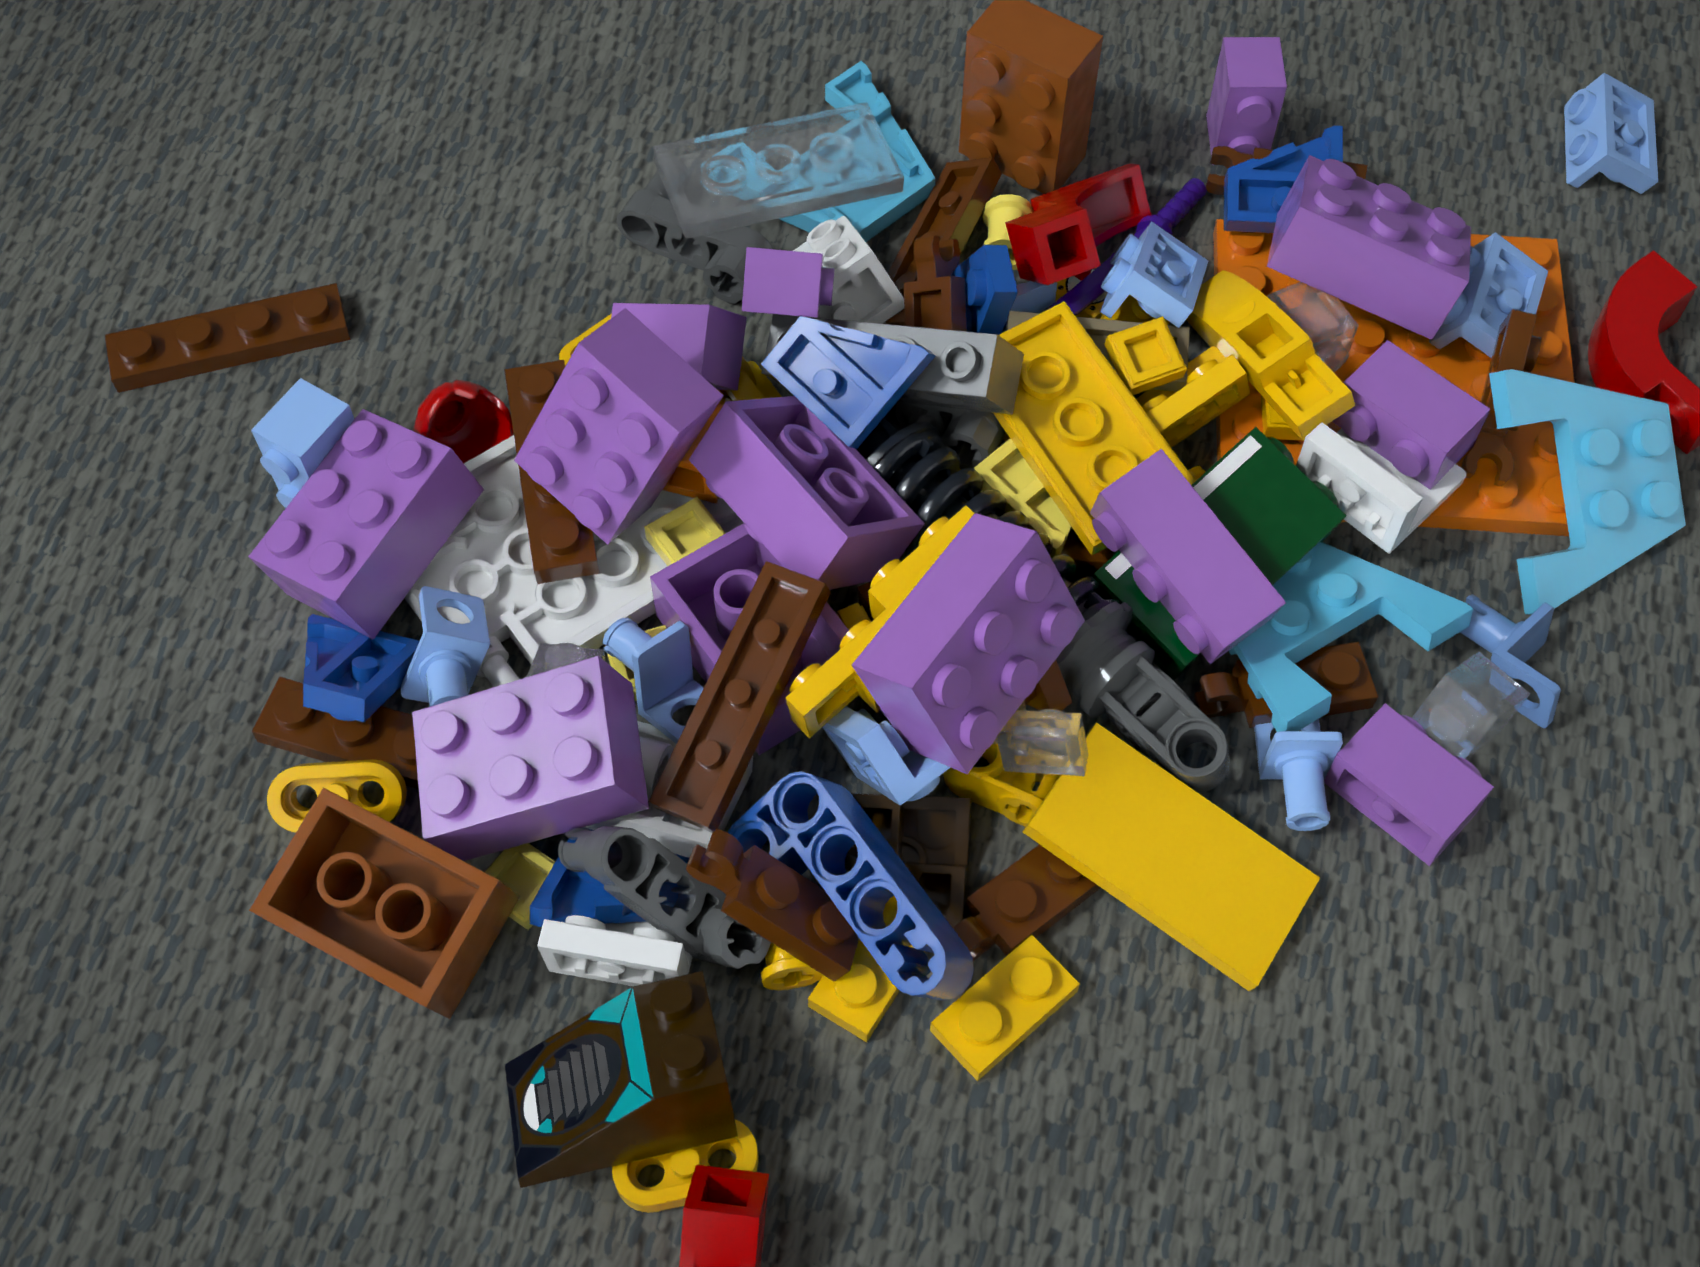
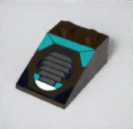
M703 971L631 987L505 1064L517 1177L520 1188L738 1137L728 1082Z

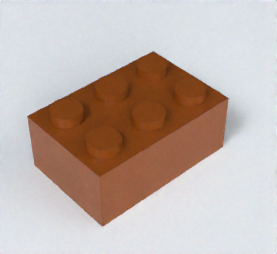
M994 0L967 31L959 153L967 156L970 160L993 157L1002 174L1014 179L1024 188L1035 189L1043 194L1061 188L1086 156L1103 35L1026 0Z
M323 787L249 911L420 1005L451 1019L520 896L499 879Z

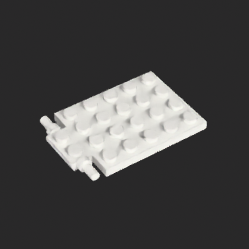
M513 435L464 463L483 487L484 491L404 598L420 620L419 594L423 586L481 598L484 602L490 646L477 676L486 677L493 687L520 680L507 663L509 654L501 644V642L511 637L538 674L575 663L604 645L603 638L606 631L617 620L630 618L638 624L656 613L650 576L666 568L667 565L646 539L644 526L694 498L662 490L651 508L608 545L593 532L600 574L537 584L533 569L519 467L514 461L517 453ZM719 497L717 504L700 500L725 533L744 523L724 499ZM447 606L437 608L440 615L451 622L459 624L470 623L469 618L456 608Z

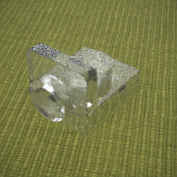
M1023 701L993 742V744H998L1004 771L1085 776L1088 749L1081 713H1064L1055 709L1026 711L1025 702Z

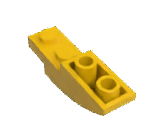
M1222 270L1201 285L1194 309L1186 319L1187 322L1210 347H1217L1225 358L1231 354L1234 355L1246 371L1248 381L1302 441L1321 422L1327 425L1355 406L1351 390L1315 353L1311 338L1260 290L1246 280L1225 270Z
M966 505L951 519L944 516L932 523L921 536L919 547L903 561L893 559L877 572L871 582V589L868 590L871 616L874 620L870 622L868 619H865L854 625L841 640L840 650L822 666L819 663L808 666L792 682L789 689L790 694L785 697L790 717L809 739L858 695L876 713L881 709L851 665L973 516L974 512Z

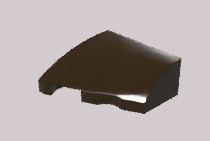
M851 793L942 915L946 916L945 919L953 928L965 919L970 859L972 798L924 796L915 801H906L900 806L883 794ZM856 844L851 846L845 857V869L851 871L857 861L858 852Z

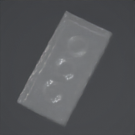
M867 102L653 146L654 162L685 239L903 192L904 176Z

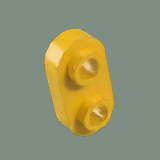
M381 760L306 763L288 768L274 778L268 789L267 806L270 815L279 826L296 833L311 809L302 806L298 802V788L301 785H308L315 790L318 797L324 787L390 822L403 809L407 789L400 772L391 764ZM367 781H375L382 786L384 798L380 804H372L365 799L363 787Z
M735 1119L738 1137L612 1166L613 1181L622 1200L637 1211L653 1213L681 1207L685 1204L695 1166H710L709 1159L711 1155L719 1149H727L735 1154V1163L729 1169L756 1172L758 1168L756 1140L750 1129ZM648 1165H658L665 1171L662 1181L653 1187H646L638 1182L640 1171Z

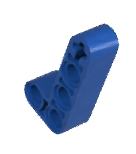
M802 771L790 773L780 779L728 830L727 833L733 835L741 843L743 853L754 845L762 849L766 841L769 840V854L801 875L810 869L889 980L901 992L912 996L949 1000L961 995L971 983L974 967L973 958L967 946L853 795L841 784ZM818 794V810L814 817L809 820L807 812L809 803ZM856 844L858 852L857 861L851 871L847 873L845 857L851 846ZM895 896L898 907L897 914L893 922L886 927L883 921V910L887 901ZM924 951L934 953L935 955L929 959ZM932 972V976L927 978V975Z

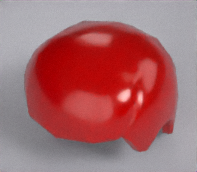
M454 380L452 383L445 382L432 389L418 407L413 428L414 432L450 447L463 464L514 434L510 410L484 386L464 380Z

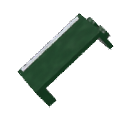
M1257 427L1252 429L1191 485L1272 586L1319 542L1322 543L1330 536L1347 516L1339 508L1337 498L1328 487L1318 481H1311L1294 464L1292 454L1287 447L1276 438L1266 437ZM1119 550L1093 575V578L1101 587L1099 596L1103 600L1113 598L1117 599L1121 604L1126 602L1133 609L1132 621L1127 634L1136 642L1144 641L1155 652L1153 661L1172 680H1175L1196 660L1200 653H1192L1181 642L1174 630L1173 623L1175 619L1160 600L1156 603L1152 602L1142 593L1133 578V570L1135 569Z

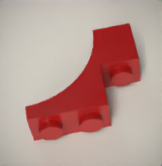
M1129 163L1030 199L1033 209L1032 213L1007 221L1005 224L1020 279L1050 285L1099 267L1101 265L1096 247L1114 235L1138 225L1143 217L1151 215L1140 165Z

